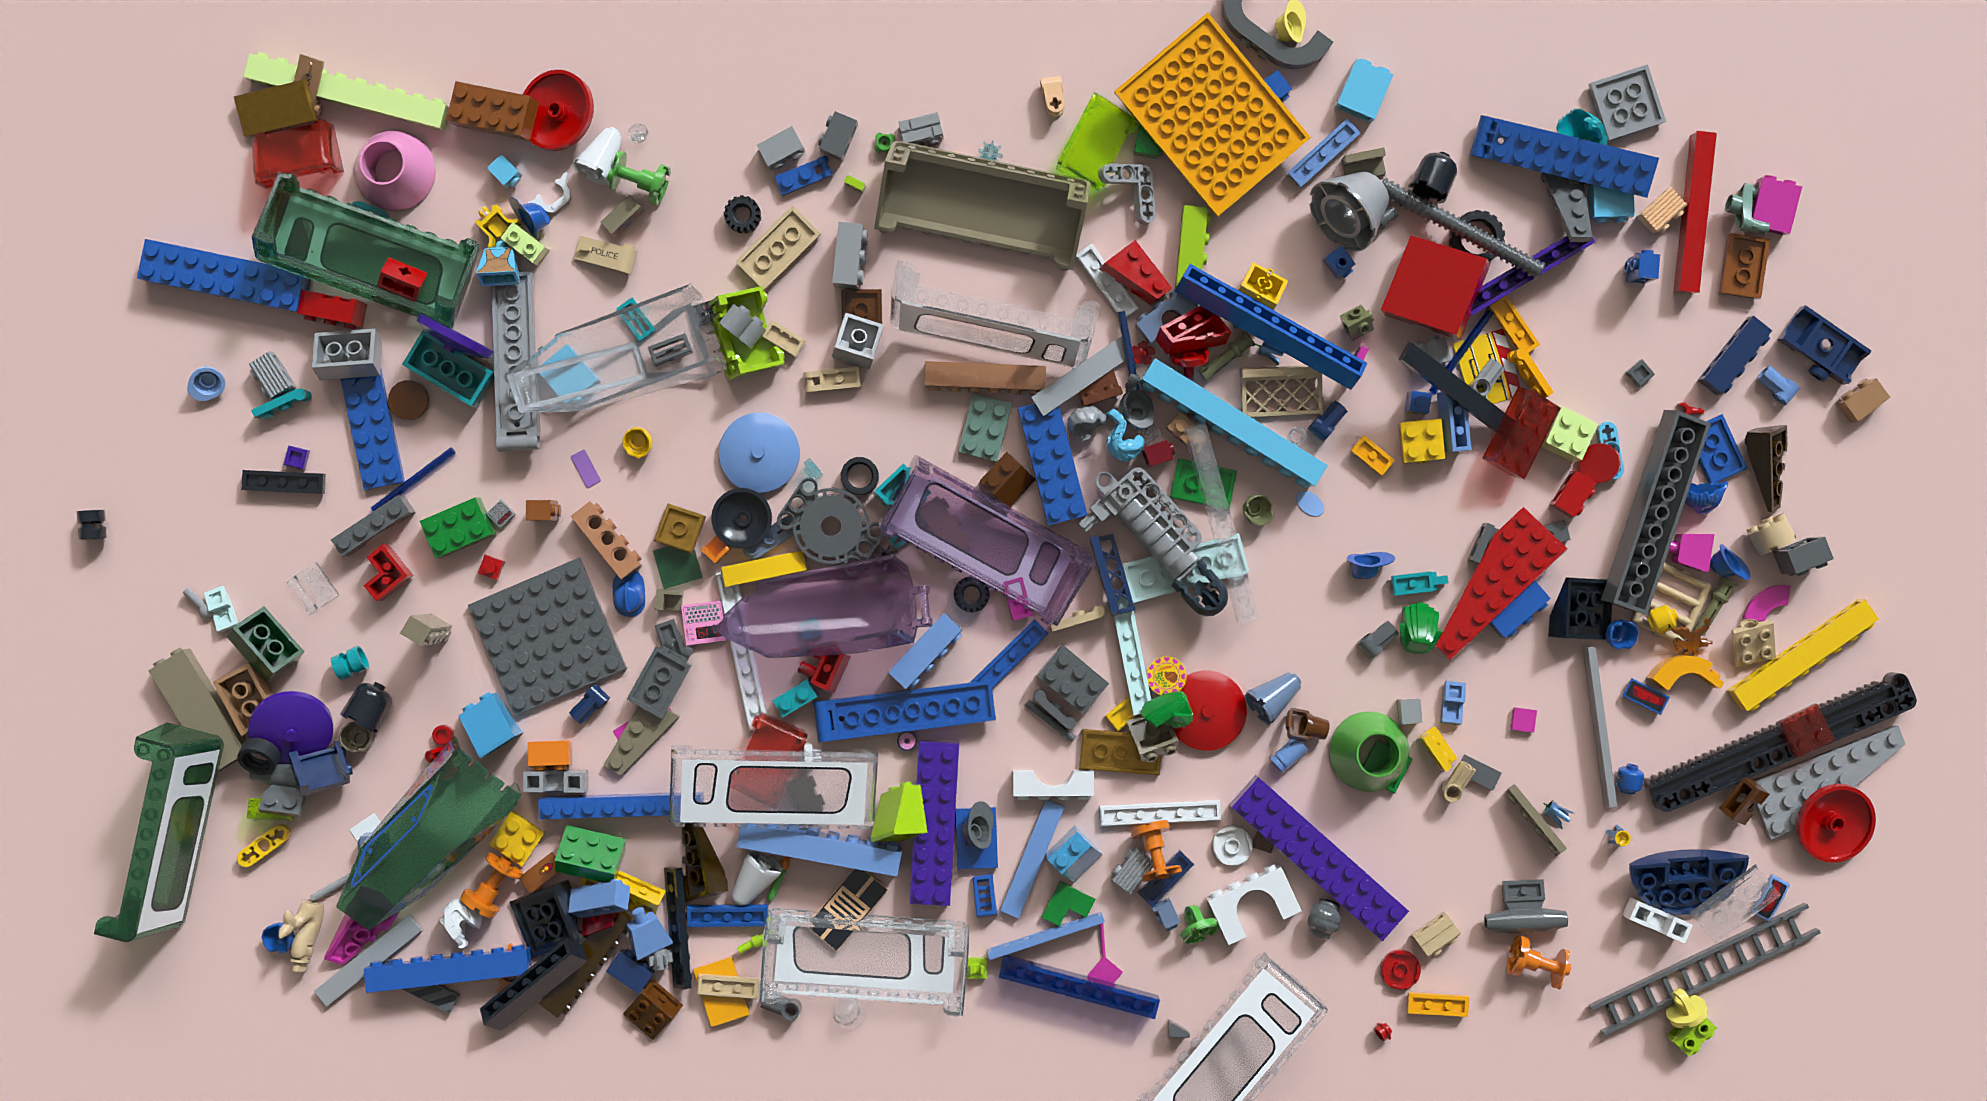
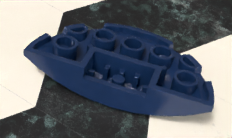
M1702 849L1666 851L1648 855L1629 863V874L1632 885L1635 887L1638 895L1649 906L1653 905L1669 914H1694L1709 909V905L1718 899L1723 901L1734 891L1733 886L1739 878L1743 879L1749 856L1733 852Z

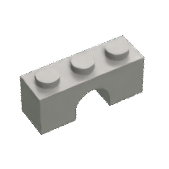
M528 769L523 772V792L564 791L568 793H584L588 790V770L534 771V769Z

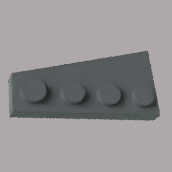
M1542 173V182H1545L1547 193L1555 203L1554 208L1561 216V223L1569 241L1591 242L1592 232L1584 183Z

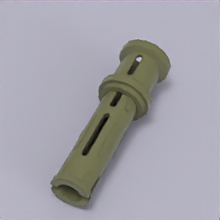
M1244 331L1242 336L1234 343H1229L1228 348L1202 368L1199 371L1200 374L1208 381L1234 358L1241 357L1242 353L1249 347H1254L1256 345L1255 342Z
M1724 577L1720 578L1719 586L1716 591L1711 593L1712 599L1693 631L1705 625L1703 623L1704 618H1710V625L1712 624L1723 604L1728 603V597L1733 589L1737 588L1738 585Z

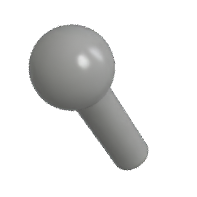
M189 587L182 592L200 609L199 613L203 618H213L214 612H209L207 603L200 599Z

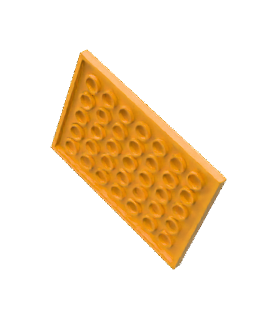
M1208 12L1114 91V94L1217 217L1311 138Z

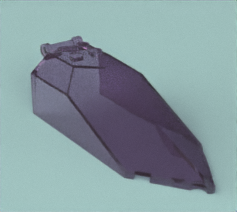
M893 554L761 580L756 585L758 588L749 596L746 594L723 615V620L719 624H713L712 631L766 658L857 654L911 644L915 641L919 627H931L933 625L932 618H930L928 599L930 587L928 585L914 587L908 566ZM919 594L922 619H917L915 595Z

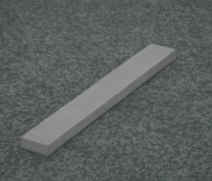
M1592 646L1582 647L1604 806L1609 808L1617 807L1596 648Z

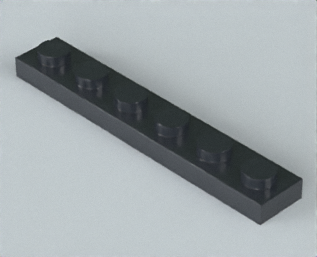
M669 866L664 867L669 937L673 942L670 944V952H672L673 962H671L673 988L686 990L692 988V975L689 962V936L687 933V914L685 912L683 886L684 875L682 867Z

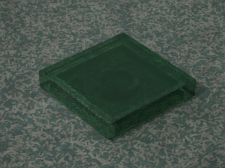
M669 546L653 550L664 589L703 578L695 549L693 554Z

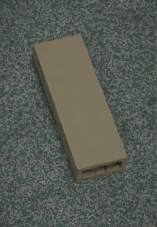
M178 648L170 653L171 657L165 660L163 658L153 664L154 667L148 670L198 753L219 750L215 773H218L238 761L237 754L246 738L244 735H240L222 699L191 649L182 650V648ZM206 765L211 772L212 765Z

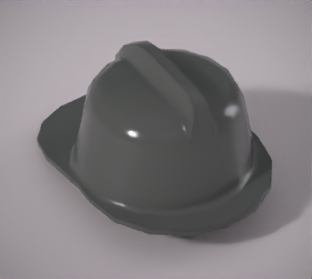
M979 801L974 803L970 810L969 819L962 825V836L967 846L985 849L991 843L993 813L990 806L985 802Z

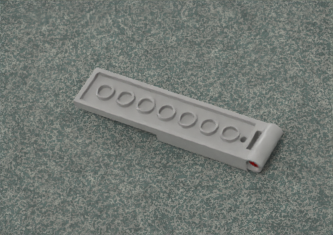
M531 271L519 272L520 284L491 286L493 350L495 352L496 446L498 452L540 449V408L521 413L508 376L538 367V354L536 353L533 273ZM538 374L516 379L525 406L538 403Z

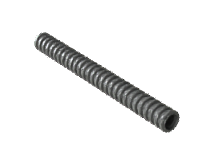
M1388 178L1383 179L1382 183L1388 191L1390 201L1393 199L1394 203H1400L1399 206L1401 207L1404 205L1405 209H1411L1410 212L1412 213L1415 211L1416 215H1422L1423 219L1426 217L1427 221H1433L1434 225L1436 223L1439 224L1438 227H1444L1445 231L1448 229L1450 230L1449 233L1452 234L1454 232L1455 236H1461L1460 239L1462 240L1465 238L1466 242H1472L1473 246L1475 244L1478 245L1477 248H1483L1484 252L1486 250L1489 251L1488 254H1494L1495 258L1497 256L1500 257V260H1505L1506 264L1511 263L1512 267L1515 265L1516 269H1522V272H1527L1529 276L1533 275L1534 279L1538 278L1544 269L1545 263H1540L1539 259L1534 260L1533 256L1529 257L1527 253L1523 254L1522 250L1517 251V248H1512L1511 244L1506 245L1505 241H1499L1500 238L1495 239L1494 235L1490 236L1488 232L1484 233L1483 229L1479 230L1477 226H1471L1472 223L1467 224L1466 220H1460L1461 217L1458 216L1456 218L1455 214H1449L1448 210L1446 212L1443 211L1444 208H1438L1437 204L1434 206L1432 205L1433 202L1428 203L1427 199H1421L1422 196L1420 195L1417 197L1416 193H1410L1411 190L1409 189L1406 191L1405 187L1401 188L1399 184L1395 185L1394 181L1390 182Z

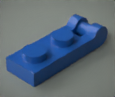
M819 157L814 161L776 175L775 178L782 196L832 177L834 172L828 165V157ZM820 166L822 172L817 174L815 168Z

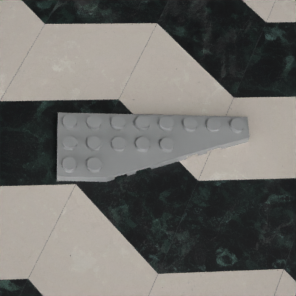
M1891 726L1753 780L1770 793L1762 805H1756L1768 839H1774L1796 830V821L1800 808L1812 793L1831 784H1847L1855 787L1905 745V741L1899 726Z

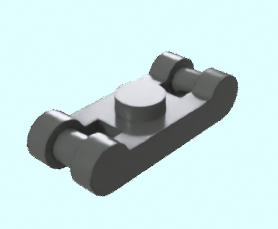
M1037 689L1034 692V699L1067 729H1073L1076 726L1074 717L1065 716L1061 712L1063 708L1056 701L1051 703L1047 700L1046 694L1042 689Z

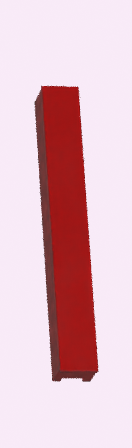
M1696 131L1690 135L1683 197L1687 205L1683 208L1684 213L1681 216L1673 292L1700 293L1717 137L1715 132Z

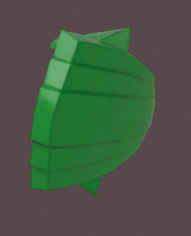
M1423 602L1405 606L1402 609L1403 622L1400 624L1401 645L1406 652L1425 654L1432 649L1443 633L1438 628L1439 612Z
M1182 691L1163 692L1161 696L1144 703L1141 710V715L1146 722L1155 727L1164 723L1173 728L1185 727L1193 721L1192 709L1188 703L1187 696Z

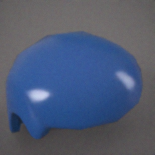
M1619 619L1612 621L1608 625L1605 636L1607 643L1611 647L1618 650L1622 648L1630 649L1637 642L1639 632L1638 627L1634 623Z
M282 922L274 923L266 927L262 932L263 945L269 952L278 951L281 954L291 949L295 935L292 931V933L280 939L279 930L283 925Z

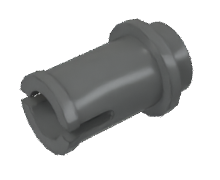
M1390 206L1385 211L1378 230H1383L1386 224L1398 217L1394 207Z

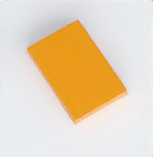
M732 956L693 969L697 983L699 973L738 976ZM701 995L711 1027L750 1015L747 1001L744 998Z

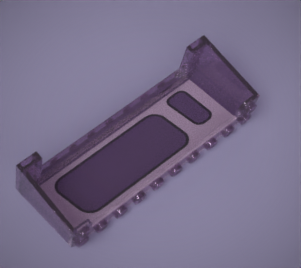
M914 455L879 521V529L884 536L892 538V536L897 537L899 535L898 538L908 544L909 542L914 543L921 552L927 553L928 551L934 554L936 560L952 564L951 567L960 573L965 571L970 574L969 577L974 581L980 582L981 580L985 582L989 589L1005 593L1004 596L1011 601L1016 599L1022 603L1021 605L1025 609L1038 611L1039 616H1041L1040 620L1049 626L1051 624L1058 626L1094 566L1092 557L1085 548L917 455Z

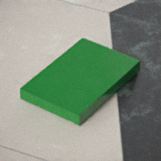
M1178 458L1169 498L1229 510L1237 471Z

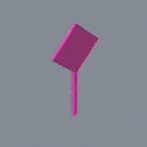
M1101 923L1102 958L1087 975L1107 991L1123 971L1106 958L1104 924Z

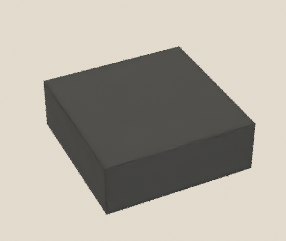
M1643 359L1639 360L1625 372L1637 388L1641 387L1655 375Z

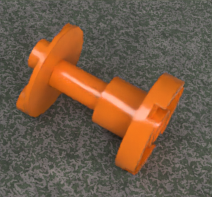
M1168 820L1150 822L1149 825L1143 824L1130 829L1131 839L1142 838L1145 852H1150L1154 867L1153 871L1141 876L1143 882L1154 880V877H1157L1158 880L1169 877V873L1173 875L1182 872L1180 865L1166 867L1162 848L1165 845L1161 833L1170 830Z
M489 852L485 859L495 868L487 882H481L476 891L465 889L460 900L473 911L475 908L480 910L478 914L494 918L499 912L498 906L493 902L499 893L497 887L505 875L514 879H520L523 871L513 867L510 859L504 856L498 858L495 854Z
M1516 936L1509 950L1512 956L1507 958V973L1519 976L1524 968L1531 971H1536L1539 968L1551 972V986L1560 990L1565 975L1568 976L1571 971V964H1568L1570 951L1562 949L1557 954L1555 960L1541 957V952L1529 949L1530 942L1527 937Z

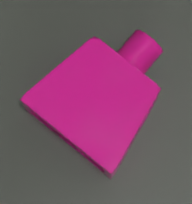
M1676 534L1675 541L1671 542L1668 553H1673L1672 562L1699 572H1709L1715 534Z

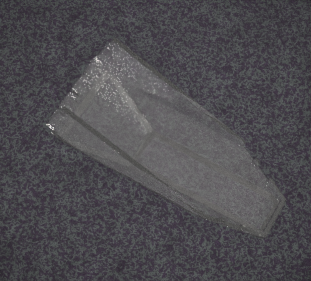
M688 284L556 334V338L546 346H541L536 354L528 360L522 361L506 374L519 412L586 411L722 373V370L727 369V364L723 352L715 354L716 351L721 350L716 333L708 335V333L715 331L709 315L702 317V314L707 312L702 294L692 284ZM653 325L656 329L641 341L636 338L638 335L641 336L648 331L649 327ZM686 333L693 353L655 367L648 347ZM684 340L663 347L661 349L655 350L654 354L666 350L667 348L684 343ZM685 347L683 349L677 350L675 352L669 353L656 359L658 360L660 358L666 357L668 355L674 354L687 348Z

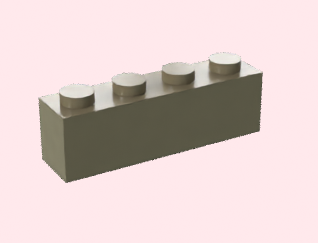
M431 613L412 615L408 618L399 634L420 646L438 644L443 641L446 642L451 634L449 630L452 625Z

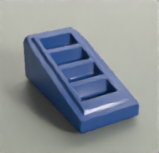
M993 874L973 876L977 918L998 916ZM989 881V885L978 886V882ZM990 890V893L979 894V891ZM991 898L990 902L980 903V899ZM992 906V910L981 911V907Z

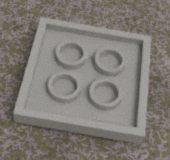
M1648 64L1589 84L1599 119L1607 135V141L1666 122Z

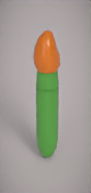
M788 856L784 857L780 863L782 866L781 875L772 883L767 897L769 902L775 898L785 872L789 867L790 857Z

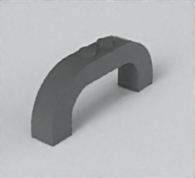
M1222 0L1224 21L1230 31L1240 39V43L1246 48L1251 47L1257 52V56L1261 59H1267L1279 67L1302 69L1311 66L1319 61L1333 44L1331 39L1317 30L1311 40L1304 46L1298 48L1287 47L1245 16L1242 10V0Z

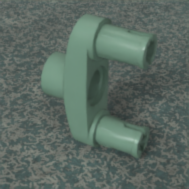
M1744 183L1738 195L1731 194L1728 197L1725 211L1734 214L1738 230L1766 235L1769 231L1770 223L1762 222L1752 217V200H1755L1758 188Z

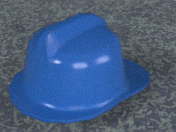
M514 197L509 198V204L514 213L526 225L533 237L538 238V232L550 223V218L544 208L536 203L522 205Z
M1720 544V550L1710 560L1711 569L1722 577L1738 575L1744 580H1749L1751 573L1744 561L1728 550L1726 546Z
M1387 552L1348 555L1347 561L1352 565V577L1354 579H1371L1376 577L1382 566L1393 563L1395 556Z
M634 571L627 578L621 580L616 574L612 585L615 609L624 617L637 616L643 611L646 601L643 577L639 572Z

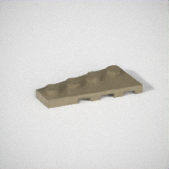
M638 706L603 766L621 776L679 715L668 709L664 718L661 719Z
M1515 784L1508 788L1507 792L1509 794L1507 797L1514 805L1517 804L1519 806L1522 816L1532 823L1533 829L1545 840L1547 847L1556 856L1567 849L1566 846Z

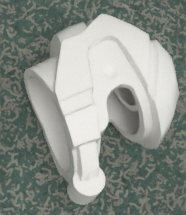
M460 898L446 905L444 908L445 914L440 919V922L452 939L458 943V947L466 948L468 942L465 939V923L467 922L472 927L480 929L482 915L478 914L480 910L475 908L473 911L467 907Z

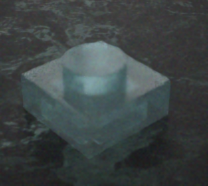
M811 458L804 462L806 466L804 471L809 477L812 478L814 476L816 479H819L824 475Z

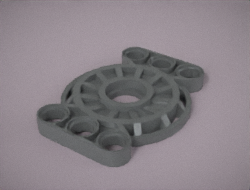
M806 477L799 483L777 517V523L782 529L793 527L796 543L809 558L825 564L844 562L845 570L851 574H856L862 569L885 534V529L881 523L872 522L869 524L865 507L853 494L838 488L818 490L816 480L811 477ZM806 481H811L814 483L815 488L811 492H806L803 489V484ZM828 491H835V492H840V494H839V495L827 494V492H828ZM844 494L850 496L856 502L852 503L849 499L844 497ZM794 498H801L803 500L801 508L796 509L792 506L791 502ZM858 505L863 510L865 517L860 516L856 508ZM782 515H790L792 522L789 525H783L780 522ZM829 516L836 517L841 523L840 531L833 536L825 534L821 529L822 521ZM800 525V529L796 530V526ZM873 526L881 528V534L877 537L870 534V529ZM801 534L805 542L804 546L800 543L797 535ZM863 542L870 545V550L867 553L859 551V545ZM810 548L813 552L818 554V558L811 555L806 550ZM844 554V558L840 559L839 556ZM822 557H835L836 560H824ZM851 559H856L859 562V566L855 570H851L847 566L848 561Z

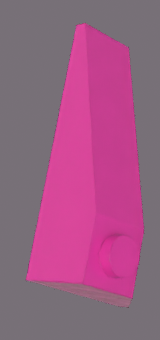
M361 885L348 906L324 956V960L344 965L359 953L361 947L367 942L375 940L378 933L383 929L386 931L400 913V909L390 914L396 905L380 890Z

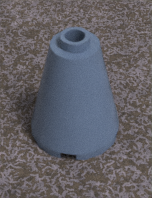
M1286 673L1248 690L1244 697L1252 711L1256 710L1260 714L1257 716L1259 720L1264 724L1270 725L1301 689V680L1296 674Z

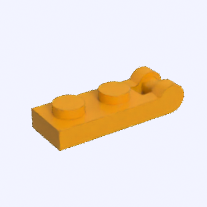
M1519 348L1508 353V361L1515 364L1520 376L1527 382L1531 388V393L1538 400L1549 397L1554 393L1526 349Z

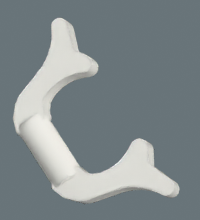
M565 172L561 179L555 180V183L564 190L562 197L556 202L546 205L542 200V196L538 194L535 200L528 203H536L542 206L548 213L557 212L571 200V192L568 187L569 174Z

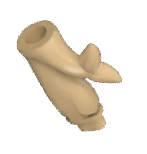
M302 901L295 916L289 910H286L284 913L283 925L279 930L280 939L301 927L294 937L291 946L292 971H306L307 963L311 961L308 958L312 957L314 944L323 921V903Z

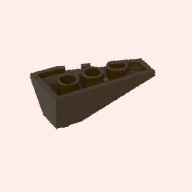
M1787 425L1754 428L1748 431L1745 436L1747 453L1768 512L1781 508L1783 482L1780 480V476L1783 470H1785L1782 456L1783 451L1787 452L1788 446Z
M682 822V844L685 846V856L682 857V863L685 864L683 886L686 902L715 896L728 891L725 871L701 822Z

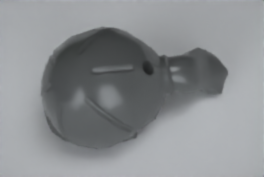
M1130 374L1127 378L1128 382L1125 383L1126 393L1120 401L1119 410L1128 424L1138 429H1148L1153 425L1154 420L1153 403L1144 391L1136 389L1135 386L1140 379L1139 375Z

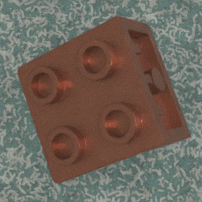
M1114 369L1079 392L1083 406H1089L1123 394L1121 386L1118 385Z

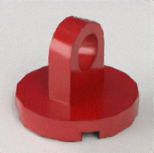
M1202 348L1169 354V360L1177 366L1184 367V376L1194 381V367L1204 365L1209 361V350Z

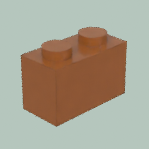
M526 500V521H558V517H561V505H558V501Z

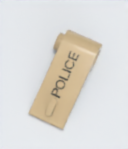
M580 236L574 259L631 275L638 252L634 250L635 246L623 243V246Z

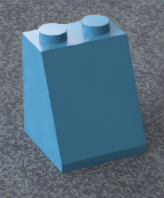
M497 692L484 694L479 698V703L476 705L470 703L462 709L463 713L459 715L480 758L491 754L523 733Z
M1075 825L1046 853L1048 861L1063 876L1073 882L1103 855Z

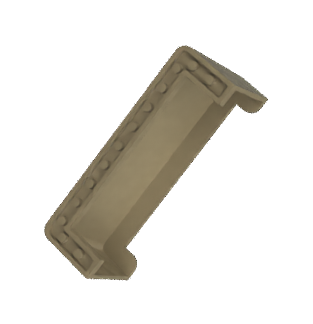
M895 141L890 147L884 164L874 229L885 234L894 231L896 226H901L905 230H921L925 234H940L944 238L954 237L964 242H979L983 246L993 245L1003 250H1017L1022 254L1032 253L1046 259L1055 258L1054 264L1058 269L1064 271L1073 270L1091 183L1077 177L903 141Z

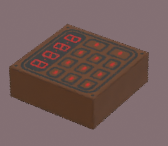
M1257 830L1252 846L1255 849L1272 853L1274 844Z

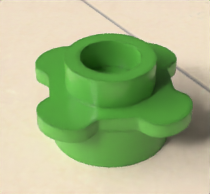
M877 133L874 149L877 153L881 151L888 153L893 141H895V136L893 134Z

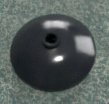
M748 488L732 489L725 492L716 501L711 514L712 527L717 537L725 544L734 548H750L759 544L769 533L772 525L771 508L767 500L754 490ZM742 515H746V522L740 521Z

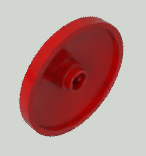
M558 69L544 72L534 78L522 94L531 96L539 102L530 142L548 151L565 150L580 141L588 131L593 118L594 101L588 85L577 75Z
M1201 670L1188 674L1186 685L1181 691L1187 696L1188 703L1193 712V721L1185 727L1173 728L1176 737L1185 745L1202 751H1212L1227 746L1238 737L1246 721L1247 705L1243 692L1231 678L1216 671Z
M1847 784L1824 786L1812 793L1800 808L1796 821L1798 840L1807 853L1820 861L1837 863L1849 860L1859 854L1871 840L1876 825L1875 809L1871 800L1862 791Z

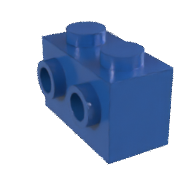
M1641 250V253H1635L1634 256L1628 258L1624 266V271L1627 273L1626 282L1647 284L1659 279L1660 254H1654L1653 250Z

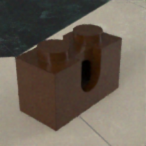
M1743 777L1719 809L1731 820L1746 825L1754 815L1752 810L1757 804L1762 805L1770 793L1757 782ZM1740 794H1746L1742 802L1736 801Z

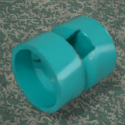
M360 646L347 650L346 654L340 653L331 657L332 668L341 681L352 677L354 672L359 674L369 669L367 656Z

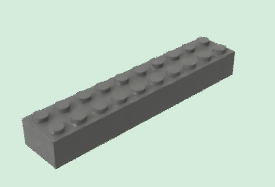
M1664 410L1601 601L1635 613L1648 614L1711 423L1678 410Z

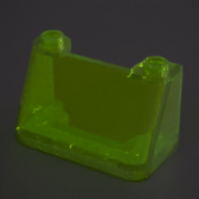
M1094 92L1057 162L1056 169L1068 176L1089 181L1091 183L1090 187L1099 191L1101 186L1105 188L1106 184L1100 181L1098 171L1104 165L1113 164L1128 134L1133 135L1138 125L1135 122L1136 119L1102 95Z

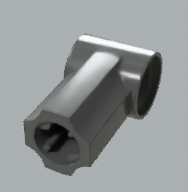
M1386 621L1374 632L1361 638L1357 645L1370 660L1383 650V647L1399 635V633L1389 621Z
M767 990L760 1008L779 1014L786 1020L791 1021L796 1019L802 1011V1004L797 999H789ZM787 1006H795L797 1012L794 1014L789 1013Z

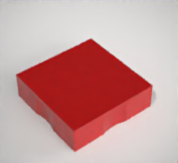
M1411 235L1381 311L1387 317L1409 324L1421 325L1433 332L1461 340L1471 315L1473 302L1481 290L1490 268V263L1486 258Z

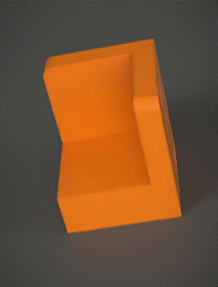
M716 535L701 550L714 563H719L731 548Z

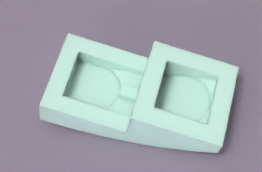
M224 586L204 593L208 611L214 612L213 618L217 632L228 631L238 624L234 607Z

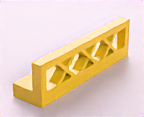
M619 871L617 879L621 880L623 884L630 886L629 898L632 899V902L629 901L628 909L635 910L636 908L643 907L646 914L653 912L656 915L666 891ZM582 878L581 885L592 886V884L587 883V880L594 883L598 881ZM643 905L653 908V910L651 911L645 908Z

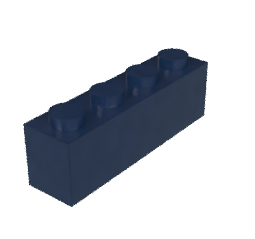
M1755 316L1747 317L1699 377L1698 381L1715 395L1727 393L1733 386L1732 381L1740 377L1745 371L1744 366L1747 362H1751L1758 353L1756 351L1758 348L1764 346L1769 341V335L1773 330Z

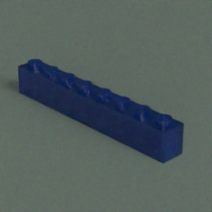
M1010 955L1002 957L998 972V978L1151 1019L1156 1018L1160 998L1157 994Z

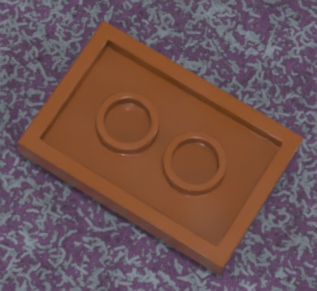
M1735 233L1728 234L1719 289L1720 294L1761 299L1770 239Z

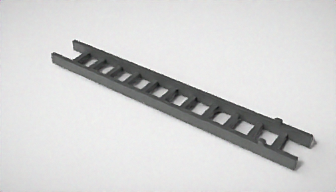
M1802 903L1772 917L1770 921L1766 920L1589 1004L1588 1006L1591 1010L1607 1004L1608 1006L1605 1007L1609 1016L1615 1020L1614 1024L1601 1029V1034L1606 1036L1675 1003L1671 995L1673 989L1667 975L1677 970L1680 971L1688 988L1684 991L1690 996L1821 934L1819 929L1814 928L1801 935L1794 921L1793 915L1808 909V904ZM1783 920L1788 921L1795 938L1785 943L1782 942L1774 925ZM1769 927L1777 946L1765 952L1757 932ZM1751 936L1759 955L1747 960L1738 941ZM1733 944L1741 963L1728 969L1720 950ZM1715 953L1723 972L1711 977L1702 958ZM1697 961L1705 981L1693 986L1684 967ZM1661 978L1669 998L1657 1003L1648 984ZM1643 987L1652 1006L1638 1011L1631 992ZM1625 995L1633 1015L1621 1020L1612 1001Z

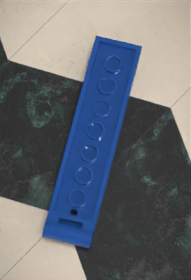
M1480 115L1469 154L1648 198L1659 161L1658 157ZM1499 138L1504 140L1502 144L1498 143Z
M991 680L813 702L818 742L996 720ZM843 716L844 721H841L839 717Z

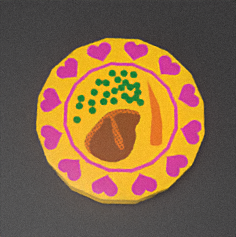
M1169 656L1159 657L1154 660L1148 667L1146 675L1148 685L1158 695H1162L1163 692L1181 691L1186 685L1187 672L1184 665L1176 658Z

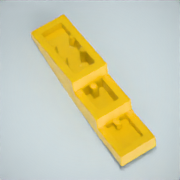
M797 551L720 567L724 587L805 571L807 567L804 553Z

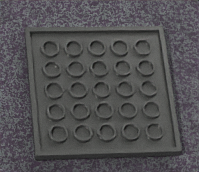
M581 558L569 561L468 604L515 716L627 669Z

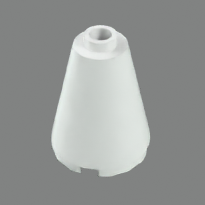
M614 127L605 128L575 159L573 167L580 174L582 171L587 174L586 178L592 182L604 186L606 184L609 185L610 181L607 180L609 170L614 169L615 166L614 158L617 151L620 150L623 139L620 135L621 132Z
M750 849L746 853L732 891L733 900L737 904L748 905L781 875L782 866L772 855L768 858L763 855L764 852Z

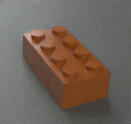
M455 81L446 121L458 127L530 141L539 102L531 96Z

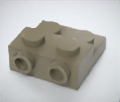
M1143 716L1126 721L1142 762H1153L1159 755L1164 753L1165 755H1172L1179 748V742L1172 726L1162 723L1155 727L1146 722Z

